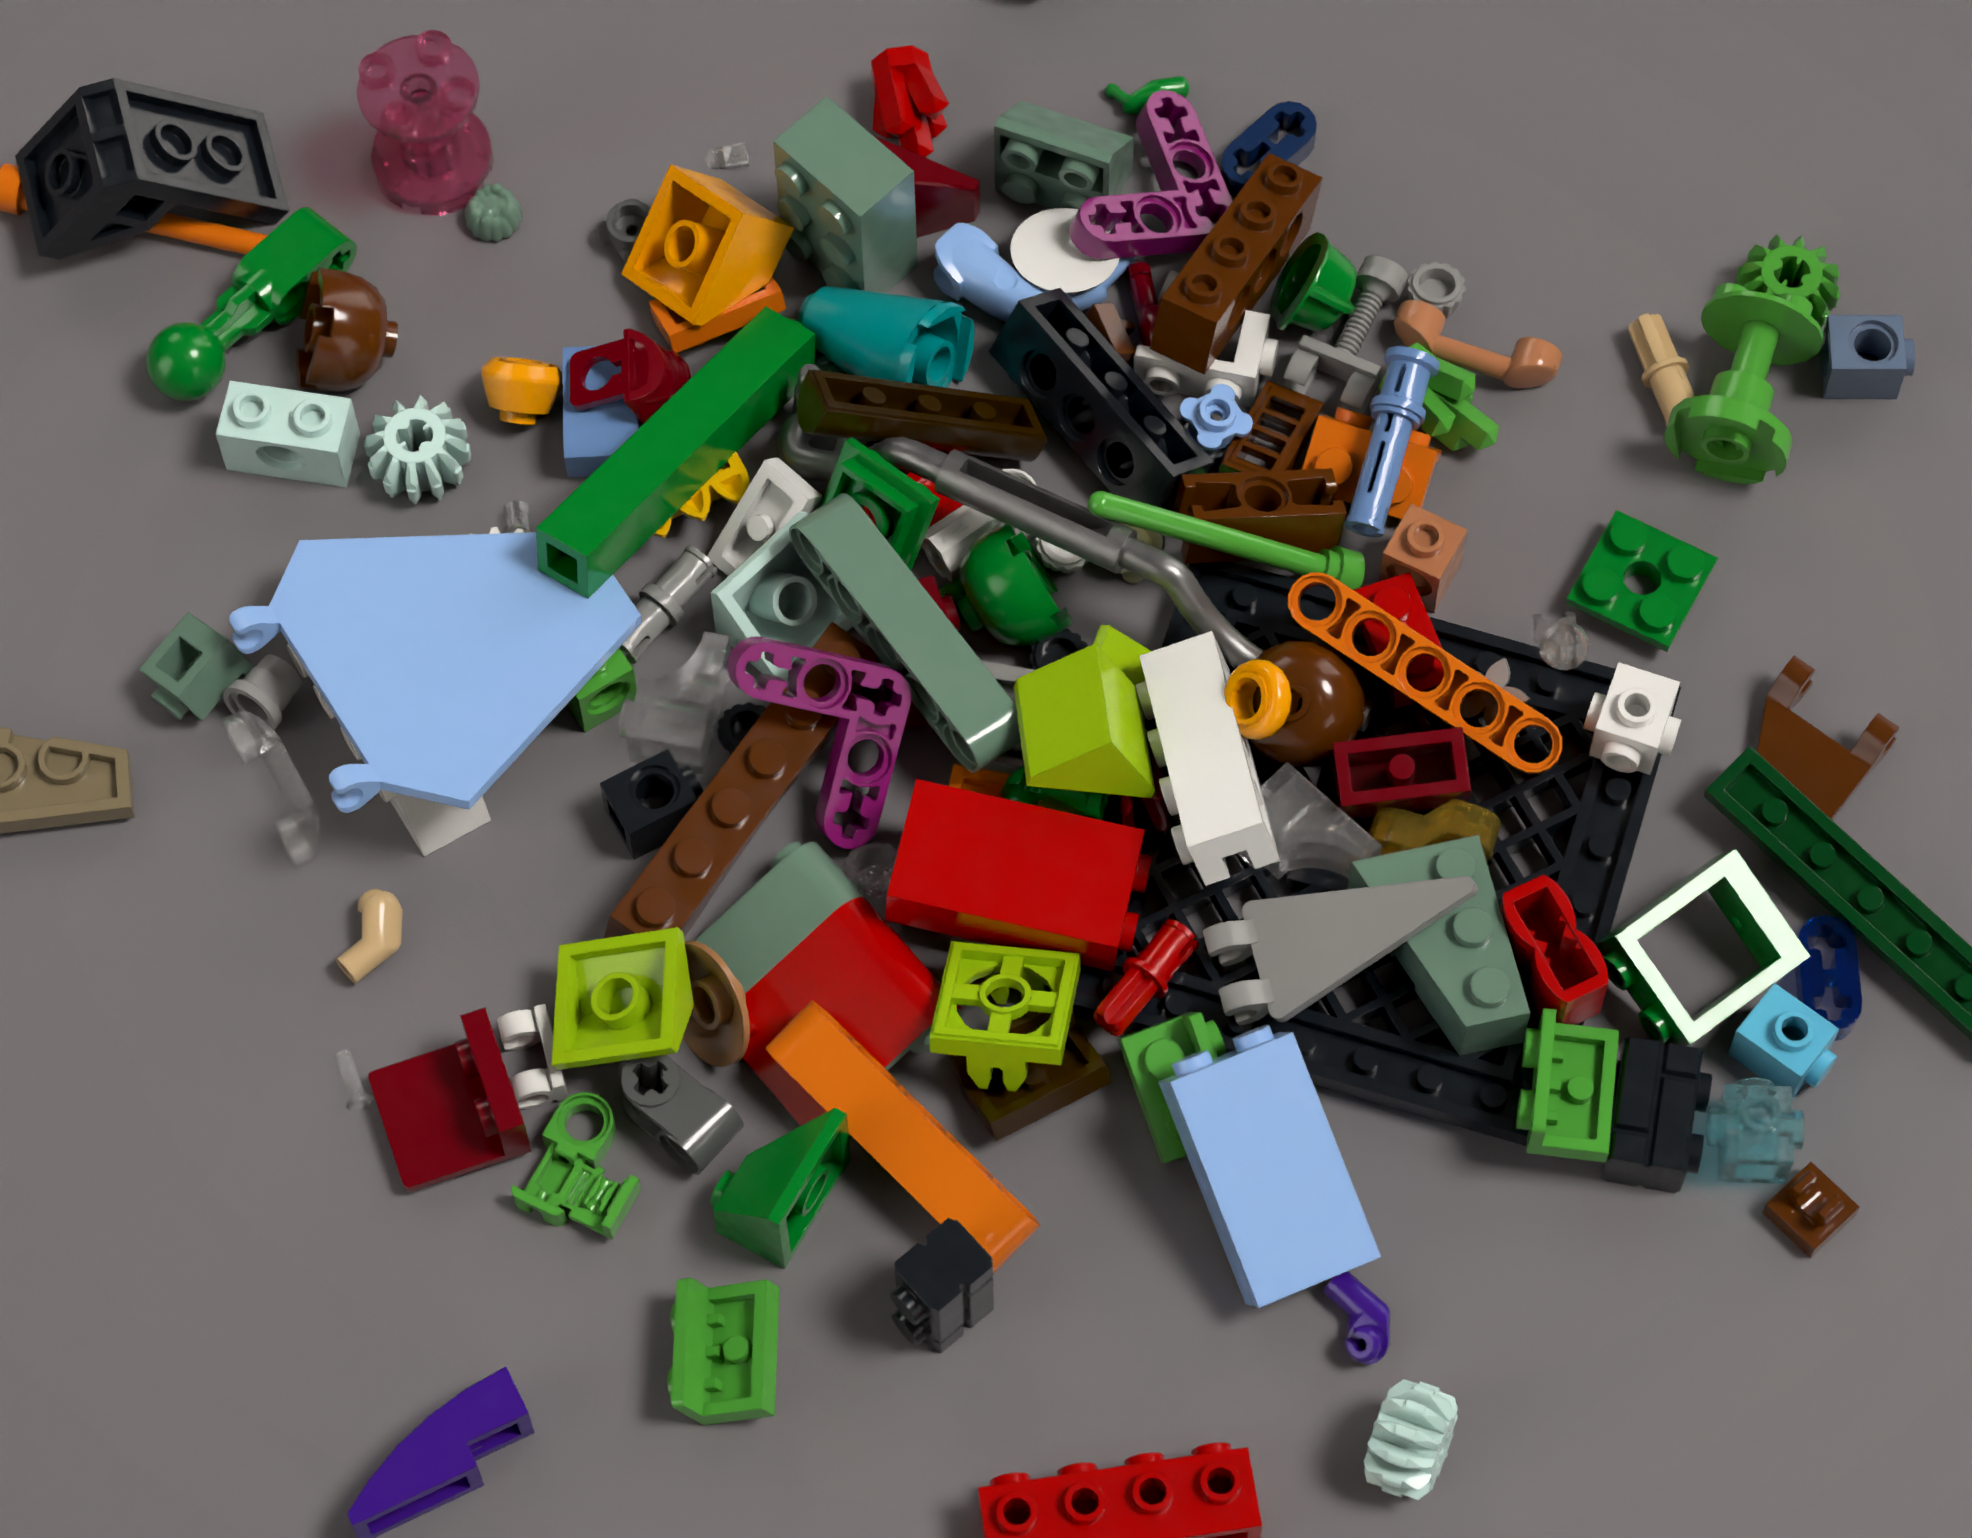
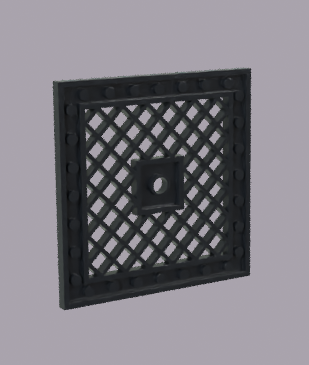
M1236 562L1189 564L1188 569L1194 574L1203 591L1217 610L1236 630L1245 635L1244 637L1259 648L1264 647L1268 649L1291 640L1316 641L1333 649L1304 630L1293 619L1288 608V594L1292 585L1297 581L1296 579ZM1321 586L1309 588L1300 600L1302 614L1311 620H1323L1329 617L1336 606L1334 592L1329 588ZM1176 605L1161 648L1198 636ZM1429 617L1443 650L1472 669L1486 675L1491 665L1506 658L1511 672L1509 683L1506 686L1515 687L1523 691L1530 698L1525 704L1550 719L1558 727L1561 736L1569 732L1582 754L1558 766L1555 764L1550 770L1518 785L1506 766V762L1473 741L1481 756L1467 762L1470 779L1491 770L1503 792L1480 804L1471 792L1467 805L1462 806L1464 811L1442 822L1445 808L1339 821L1332 768L1322 766L1315 788L1303 767H1285L1272 761L1256 769L1272 831L1284 850L1278 853L1280 861L1255 869L1247 850L1236 853L1235 855L1244 870L1230 876V878L1205 886L1195 863L1183 865L1179 854L1159 863L1169 831H1171L1172 827L1181 825L1179 814L1171 816L1165 800H1162L1169 820V828L1166 832H1160L1154 827L1141 798L1133 796L1134 828L1145 830L1141 853L1153 855L1145 893L1132 891L1128 912L1139 914L1133 945L1139 954L1149 943L1145 936L1158 931L1166 920H1176L1186 926L1195 935L1193 939L1199 942L1198 949L1180 967L1195 961L1204 979L1176 971L1167 983L1168 992L1160 999L1152 997L1126 1029L1136 1032L1188 1012H1201L1205 1022L1213 1020L1216 1023L1225 1045L1226 1054L1236 1050L1232 1041L1233 1038L1265 1025L1270 1026L1273 1034L1293 1032L1311 1080L1315 1085L1527 1146L1528 1130L1516 1129L1520 1090H1532L1534 1068L1522 1067L1524 1041L1459 1056L1454 1047V1051L1427 1044L1426 1042L1444 1034L1437 1022L1433 1020L1409 1032L1395 1009L1419 997L1414 990L1415 984L1413 981L1386 994L1373 970L1397 959L1395 956L1391 957L1389 953L1340 985L1342 986L1360 978L1373 1000L1347 1014L1334 992L1331 991L1320 998L1329 1015L1305 1008L1285 1022H1278L1268 1013L1255 1022L1238 1025L1234 1015L1227 1016L1224 1013L1218 990L1235 982L1260 979L1254 955L1252 954L1245 959L1247 965L1220 977L1208 956L1204 937L1198 939L1186 918L1213 904L1223 922L1238 921L1239 919L1226 897L1253 885L1261 899L1278 898L1267 877L1288 867L1290 869L1286 879V888L1298 891L1289 896L1347 890L1352 861L1450 841L1448 837L1474 826L1487 847L1483 849L1487 866L1496 862L1509 883L1508 886L1495 892L1499 907L1504 892L1544 874L1553 881H1557V884L1569 898L1575 913L1577 930L1584 933L1594 944L1611 932L1662 756L1660 753L1657 754L1651 774L1648 775L1639 771L1632 773L1616 771L1606 766L1601 759L1589 755L1592 738L1588 732H1594L1583 729L1594 693L1607 695L1616 669ZM1359 626L1354 634V646L1359 653L1372 656ZM1342 655L1353 666L1362 668L1350 659H1348L1347 657H1345L1344 655ZM1227 663L1231 674L1235 669ZM1367 670L1359 673L1365 690L1383 682ZM1681 687L1678 688V692H1677V696H1676V699H1675L1674 707H1673V710H1672V713H1671V716H1672V717H1673V714H1674V711H1675V707H1676V704H1677V700H1678V697H1679V693H1680ZM1417 703L1394 709L1393 704L1375 712L1367 729L1364 732L1358 730L1354 740H1359L1367 735L1369 738L1384 737L1386 735L1382 728L1405 717L1409 719L1416 732L1434 730L1421 710L1423 707ZM1483 713L1477 717L1463 718L1468 725L1473 727H1483L1486 725ZM1146 718L1145 729L1147 741L1150 743L1147 731L1156 729L1157 724L1155 719L1148 721ZM1447 724L1437 730L1450 729L1453 727ZM1525 728L1519 733L1520 737L1515 739L1514 749L1518 756L1530 751L1536 763H1539L1550 755L1544 744L1551 741V737L1544 729ZM1167 766L1160 768L1165 777L1169 776ZM1590 769L1580 802L1567 780ZM1289 773L1301 795L1275 807L1263 785ZM1553 788L1566 810L1540 821L1527 799ZM1111 794L1103 821L1123 825L1119 795ZM1513 806L1526 829L1501 841L1488 818ZM1308 811L1297 844L1285 821ZM1574 824L1563 858L1550 836ZM1370 832L1381 839L1384 848L1374 856L1364 857L1351 850L1348 840L1356 833ZM1535 843L1549 866L1524 878L1510 855ZM1192 867L1204 889L1177 902L1165 879ZM1152 887L1163 909L1140 919L1150 888ZM1118 950L1113 972L1081 965L1073 1005L1074 1014L1093 1019V1013L1099 1004L1125 975L1122 967L1126 959L1130 958L1128 957L1129 952ZM1519 973L1530 1010L1527 1027L1538 1029L1541 1017L1530 999L1528 978ZM1047 986L1045 991L1052 992L1050 988ZM1382 1015L1392 1033L1362 1024ZM1584 1021L1581 1022V1023H1578V1024H1576V1025H1581V1026H1583V1025H1584ZM1506 1053L1503 1066L1489 1062V1060Z

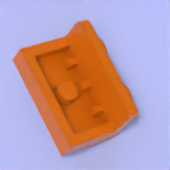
M1337 407L1334 417L1318 415L1302 470L1332 468L1337 482L1336 493L1332 494V498L1352 504L1361 467L1373 431L1370 428L1372 417L1342 407ZM1418 430L1411 432L1399 480L1396 484L1388 512L1390 516L1402 519L1410 504L1420 508L1423 507L1435 465L1439 462L1442 450L1429 446L1431 437L1425 432Z

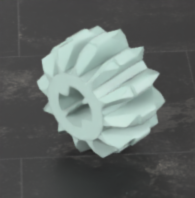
M421 395L415 402L414 408L405 409L404 405L394 400L392 406L393 417L375 414L372 423L374 434L367 435L364 442L366 455L370 457L368 462L370 475L375 481H383L385 492L391 498L407 489L408 498L415 505L421 498L422 492L429 490L432 495L441 500L444 494L442 483L461 485V480L463 479L461 466L470 464L471 450L470 445L466 443V438L468 437L466 425L461 421V418H452L451 409L447 407L445 402L429 410L427 400Z
M1403 1379L1391 1387L1386 1400L1382 1402L1379 1415L1374 1422L1372 1435L1367 1443L1368 1451L1364 1459V1472L1367 1482L1382 1487L1383 1492L1400 1498L1404 1495L1419 1500L1433 1489L1436 1478L1440 1476L1450 1442L1454 1436L1453 1430L1458 1418L1455 1397L1440 1392V1388L1421 1381L1417 1384Z

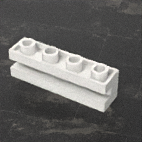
M1210 631L1140 655L1146 681L1136 684V690L1147 720H1156L1157 728L1147 731L1159 768L1164 766L1168 768L1169 776L1159 779V783L1171 816L1179 814L1181 825L1172 827L1171 831L1183 865L1194 862L1205 886L1230 878L1225 859L1227 856L1247 850L1255 869L1280 861L1248 739L1241 736L1233 708L1226 704L1224 687L1229 679L1230 670L1213 632Z

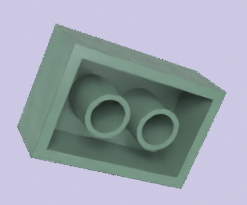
M826 96L773 141L775 157L774 174L777 180L778 192L777 207L780 218L794 227L785 248L798 261L804 262L807 259L822 272V276L828 286L887 293L918 267L914 171Z

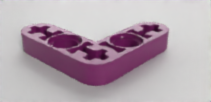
M1161 90L1154 92L1147 99L1135 123L1137 133L1161 191L1096 196L1087 199L1073 218L1069 234L1075 247L1089 257L1112 259L1195 252L1215 226L1211 222L1216 224L1232 203L1231 196L1195 109L1182 95L1173 91ZM1173 161H1184L1190 164L1197 171L1199 178L1189 179L1182 176L1175 169ZM1151 214L1163 222L1167 232L1156 233L1149 230L1141 221L1140 215ZM1111 230L1109 234H1106L1105 231Z
M749 637L741 640L732 649L727 665L730 680L738 689L759 700L840 717L816 806L815 821L818 830L829 841L839 847L855 849L865 845L874 837L879 826L907 720L912 693L908 681L902 674L882 663L766 637ZM762 652H765L764 656L767 661L776 667L789 670L788 682L778 676L760 674L757 684H755L754 676L745 671L747 662L759 661ZM796 657V659L791 664V658ZM819 664L830 665L835 673V684L832 690L821 698L809 697L804 688V678L807 672ZM856 670L853 676H851V671ZM882 679H884V685L893 691V695L890 701L881 700L875 710V703L860 694L850 692L852 681L860 686L879 688ZM788 684V691L783 692ZM848 698V704L843 705ZM863 739L873 740L879 750L876 764L866 772H853L847 762L851 747ZM846 779L859 787H869V791L865 795L855 789L852 809L860 814L858 824L848 823L844 833H842V827L833 821L836 811L846 812L849 808L852 792L845 787H840L842 780Z

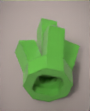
M1418 342L1411 345L1410 348L1424 351L1434 356L1440 362L1438 375L1429 380L1422 405L1426 410V417L1424 423L1420 426L1430 437L1434 436L1452 451L1467 447L1469 444L1477 450L1494 445L1497 441L1499 425L1470 404L1473 401V392L1475 391V374L1436 357ZM1385 375L1378 387L1380 392L1383 386Z

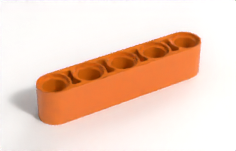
M1322 572L1309 573L1301 576L1292 585L1288 594L1290 613L1304 630L1451 727H1463V734L1515 769L1526 774H1541L1550 770L1558 762L1562 752V736L1558 727L1550 719L1334 577ZM1313 586L1330 588L1336 597V606L1333 613L1323 620L1308 619L1302 614L1300 609L1302 595ZM1367 621L1383 623L1390 632V641L1387 648L1375 656L1361 654L1354 646L1356 629ZM1421 656L1436 658L1444 668V677L1441 684L1429 692H1421L1414 689L1407 680L1409 665ZM1475 691H1484L1491 694L1498 704V714L1495 720L1485 727L1468 725L1461 716L1463 700ZM1539 727L1550 735L1552 750L1545 760L1539 763H1528L1517 755L1514 749V742L1517 735L1525 728Z
M811 1000L767 1045L766 1050L827 1112L837 1108L847 1114L849 1134L940 1224L947 1218L957 1219L992 1257L993 1273L1039 1228L1040 1223L1032 1213L845 1028L815 1001Z

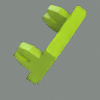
M951 941L929 1036L930 1053L966 1056L967 1073L978 1088L981 1089L988 1088L993 1068H999L1003 1071V1082L1007 1091L1016 1092L1026 1079L1028 1062L1062 1065L1081 970L1080 953ZM985 977V982L982 985L971 984L975 980ZM1045 985L1048 986L1052 992L1044 991ZM1010 988L1021 992L1022 1000L1011 1007L995 1006L987 999L990 994L997 1004L1005 1005ZM957 1005L981 1007L984 1014L990 1017L988 1030L971 1029L965 1025L957 1012ZM1028 1011L1051 1013L1049 1020L1034 1032L1028 1034L1009 1033L1012 1020L1022 1017Z

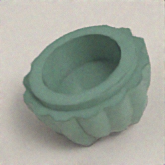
M497 182L477 189L474 196L470 198L465 206L467 229L472 231L473 236L480 237L483 241L493 240L498 242L502 238H509L514 231L519 229V223L523 217L521 205L515 199L514 194Z

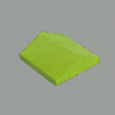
M678 927L559 945L551 1063L556 1070L678 1053L694 1006L684 934Z

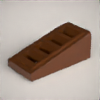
M1267 380L1248 413L1253 420L1250 433L1245 437L1235 436L1219 465V473L1293 470L1316 425L1318 415H1321L1324 402ZM1273 402L1303 415L1298 420L1270 408ZM1264 420L1292 430L1293 433L1289 437L1264 427L1262 424ZM1257 437L1282 447L1283 450L1281 453H1278L1253 442ZM1248 454L1274 466L1269 470L1249 462L1245 458Z

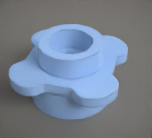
M1216 384L1212 387L1209 394L1198 399L1188 397L1180 405L1179 414L1181 419L1189 422L1190 435L1204 450L1215 451L1225 448L1231 444L1235 436L1245 437L1252 429L1253 420L1251 416L1240 410L1234 400L1235 391L1228 385ZM1217 413L1222 419L1215 421L1211 419L1210 415Z

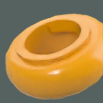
M1252 659L1240 664L1230 674L1224 687L1226 704L1233 708L1243 738L1262 740L1274 735L1284 725L1290 712L1292 698L1290 684L1284 672L1272 662ZM1259 685L1262 697L1260 707L1255 714L1252 703L1253 694Z

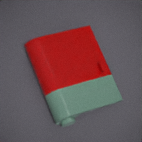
M796 841L781 849L770 863L771 870L694 941L703 943L714 950L728 965L733 975L740 981L746 995V1006L750 1023L749 1043L742 1058L798 1124L802 1126L827 1111L766 1050L767 1045L811 1000L815 1001L888 1071L909 1050L918 1054L930 1050L929 1036L941 984L817 842H808L802 845ZM957 1005V1012L962 1019L964 1011L960 1005Z

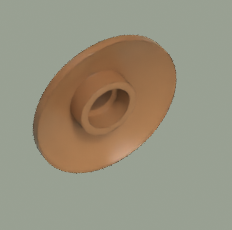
M686 941L685 947L694 1006L683 1039L689 1048L706 1063L716 1067L732 1065L744 1056L750 1037V1023L744 989L728 965L714 950L697 941Z

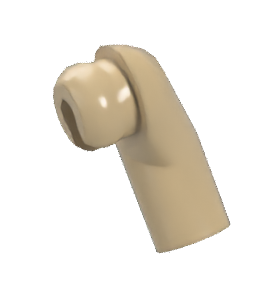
M371 889L360 897L357 911L362 913V939L335 959L344 974L354 984L358 983L397 952L401 946L403 910L398 899L390 892Z

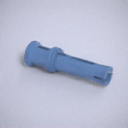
M1394 346L1386 350L1384 363L1388 368L1380 395H1376L1371 401L1370 411L1372 418L1375 420V425L1361 467L1349 515L1344 525H1347L1346 528L1362 536L1378 538L1384 535L1385 522L1396 484L1399 480L1411 432L1417 430L1425 421L1426 410L1422 407L1430 378L1435 377L1439 372L1440 362L1434 356L1415 348Z

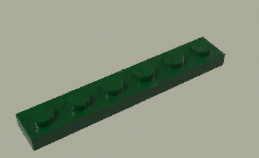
M1749 746L1705 789L1704 797L1972 1041V946L1758 752Z

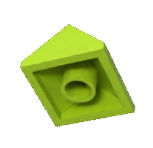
M1097 643L1016 679L1013 688L1027 786L1152 798L1155 786L1143 709L1136 687Z

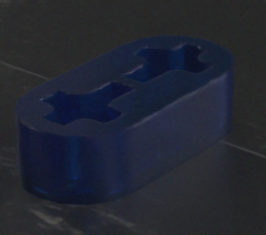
M1823 915L1813 917L1806 922L1798 934V939L1810 954V957L1795 967L1797 999L1828 1020L1826 1010L1816 1008L1820 1007L1825 994V987H1832L1835 1006L1846 1008L1841 1011L1838 1020H1828L1839 1028L1835 1041L1851 1034L1862 1010L1857 943L1853 930L1846 922L1837 917ZM1817 937H1827L1830 947L1839 948L1834 953L1830 969H1823L1821 951L1813 948Z

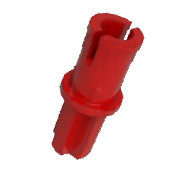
M1173 919L1166 920L1143 951L1136 958L1130 957L1123 963L1122 969L1125 975L1094 1011V1021L1110 1035H1121L1152 997L1160 999L1168 992L1167 983L1180 966L1199 947V942L1193 939L1195 935L1182 923Z

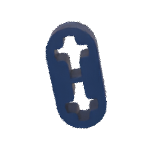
M1291 101L1278 103L1267 110L1228 145L1222 156L1221 175L1230 195L1236 197L1254 173L1248 170L1242 175L1238 174L1237 166L1239 163L1248 168L1260 159V165L1267 154L1271 153L1298 166L1310 155L1315 145L1317 122L1315 115L1308 107ZM1279 127L1287 131L1292 130L1294 127L1300 128L1299 138L1290 133L1277 143Z

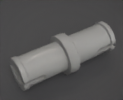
M688 545L683 550L682 555L655 584L649 582L640 590L639 596L641 600L635 607L641 614L642 623L619 647L629 662L637 663L640 660V656L669 624L676 626L685 617L683 608L718 573V569L712 565L713 562L694 546Z

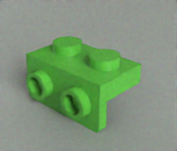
M1543 1008L1538 1029L1527 1027L1525 1032L1522 1067L1534 1068L1532 1090H1520L1516 1129L1528 1130L1526 1153L1606 1163L1609 1154L1619 1030L1556 1023L1557 1009Z
M692 1277L677 1280L676 1302L672 1305L670 1312V1322L674 1333L673 1366L669 1369L667 1376L668 1392L674 1409L702 1425L775 1416L779 1286L767 1279L710 1288Z

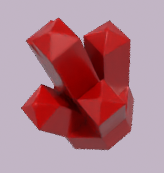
M913 45L886 48L871 60V80L875 94L872 130L886 139L894 136L898 137L900 147L926 158L934 152L931 138H936L947 127L942 112L949 105V102L932 72L927 52Z

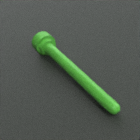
M1105 491L1094 492L1088 499V508L1092 514L1119 523L1301 575L1322 572L1334 577L1352 590L1360 588L1364 579L1365 559L1363 554L1344 547L1333 546L1329 550L1321 549L1316 553Z

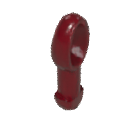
M1136 261L1127 267V280L1142 345L1150 347L1159 305L1149 264L1144 261Z

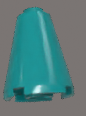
M824 286L816 293L809 295L804 300L799 311L798 322L815 333V350L850 375L948 388L952 379L963 382L974 349L975 327L973 320L963 316L962 312L966 310L964 307L950 301Z

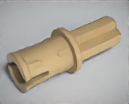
M1646 313L1638 316L1637 320L1629 324L1628 332L1644 369L1641 376L1642 383L1645 387L1652 388L1667 427L1673 407L1685 398L1695 397L1686 375L1690 366L1685 358L1678 356L1663 318L1659 314L1649 315Z

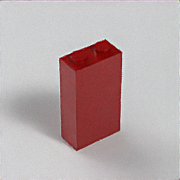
M916 779L886 896L885 921L991 945L1080 953L1081 965L1113 972L1118 950L1127 952L1132 950L1139 914L1128 912L1132 891L1145 893L1153 855L1141 853L1145 833L1143 829Z

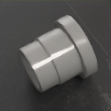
M266 655L243 679H236L231 682L223 692V699L231 713L244 725L259 733L270 734L282 722L281 712L301 688L302 680L297 671L285 660L275 655Z

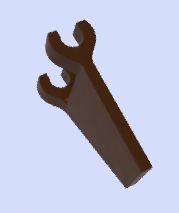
M1794 655L1767 693L1757 752L1833 820L1869 772L1893 747L1897 739L1894 736L1899 731V726L1878 713L1864 730L1852 750L1843 747L1791 711L1812 686L1813 681L1810 678L1815 673L1814 668Z

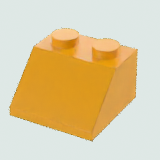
M670 164L621 275L690 323L702 327L770 282L794 227L722 179Z

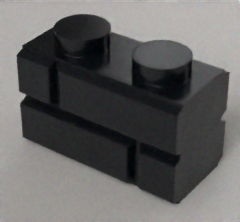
M1636 1037L1624 1038L1618 1059L1614 1087L1609 1154L1606 1163H1603L1602 1179L1606 1182L1629 1186L1643 1185L1647 1189L1676 1193L1680 1192L1686 1172L1698 1174L1704 1135L1692 1133L1695 1111L1706 1113L1712 1085V1074L1700 1072L1703 1051L1699 1048L1672 1043L1663 1045L1660 1041Z
M947 1218L925 1236V1246L917 1243L894 1262L896 1289L890 1293L893 1303L898 1308L892 1314V1319L900 1332L913 1345L918 1346L924 1341L932 1351L939 1353L944 1352L964 1335V1325L972 1328L994 1310L992 1257L957 1219L953 1220L951 1218Z

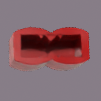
M1543 874L1504 892L1500 910L1518 972L1528 978L1530 999L1540 1017L1543 1008L1557 1009L1556 1023L1576 1025L1600 1014L1608 986L1606 963L1601 952L1591 939L1576 929V918L1572 904L1562 888L1551 878Z

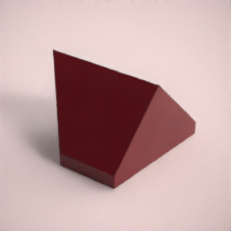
M874 136L914 171L917 238L950 229L959 222L967 224L976 220L980 213V180Z

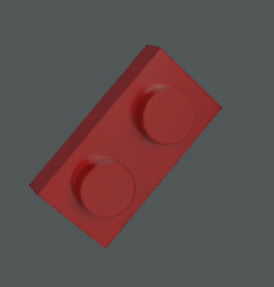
M1410 572L1354 589L1355 592L1442 648ZM1367 621L1360 625L1372 656L1382 653L1390 641L1388 628L1378 621ZM1431 656L1416 658L1407 670L1409 684L1421 692H1429L1436 689L1444 677L1442 664ZM1383 682L1394 709L1415 703Z

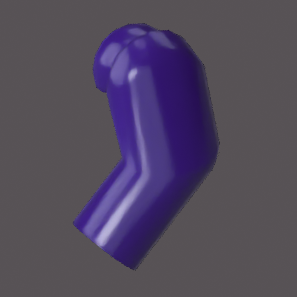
M1349 1271L1333 1277L1323 1293L1348 1314L1347 1338H1345L1347 1354L1351 1359L1362 1364L1377 1363L1385 1356L1390 1346L1389 1307Z

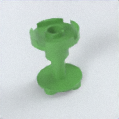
M1724 283L1716 287L1714 297L1705 303L1701 314L1702 326L1706 333L1721 347L1735 353L1730 370L1720 372L1715 376L1709 395L1685 398L1673 407L1665 430L1664 440L1667 448L1676 458L1679 459L1681 451L1684 450L1688 455L1697 459L1694 470L1706 476L1731 483L1763 482L1766 471L1775 470L1776 477L1784 472L1793 440L1788 428L1770 413L1774 389L1766 381L1771 364L1791 365L1806 362L1821 350L1824 338L1823 331L1819 323L1811 317L1813 306L1810 301L1794 293H1784L1777 297L1767 293L1749 291L1745 287L1734 283Z

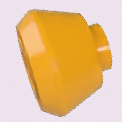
M491 357L481 368V377L488 405L491 408L500 410L499 420L504 422L535 425L537 414H549L563 387L562 372L557 365L515 357Z

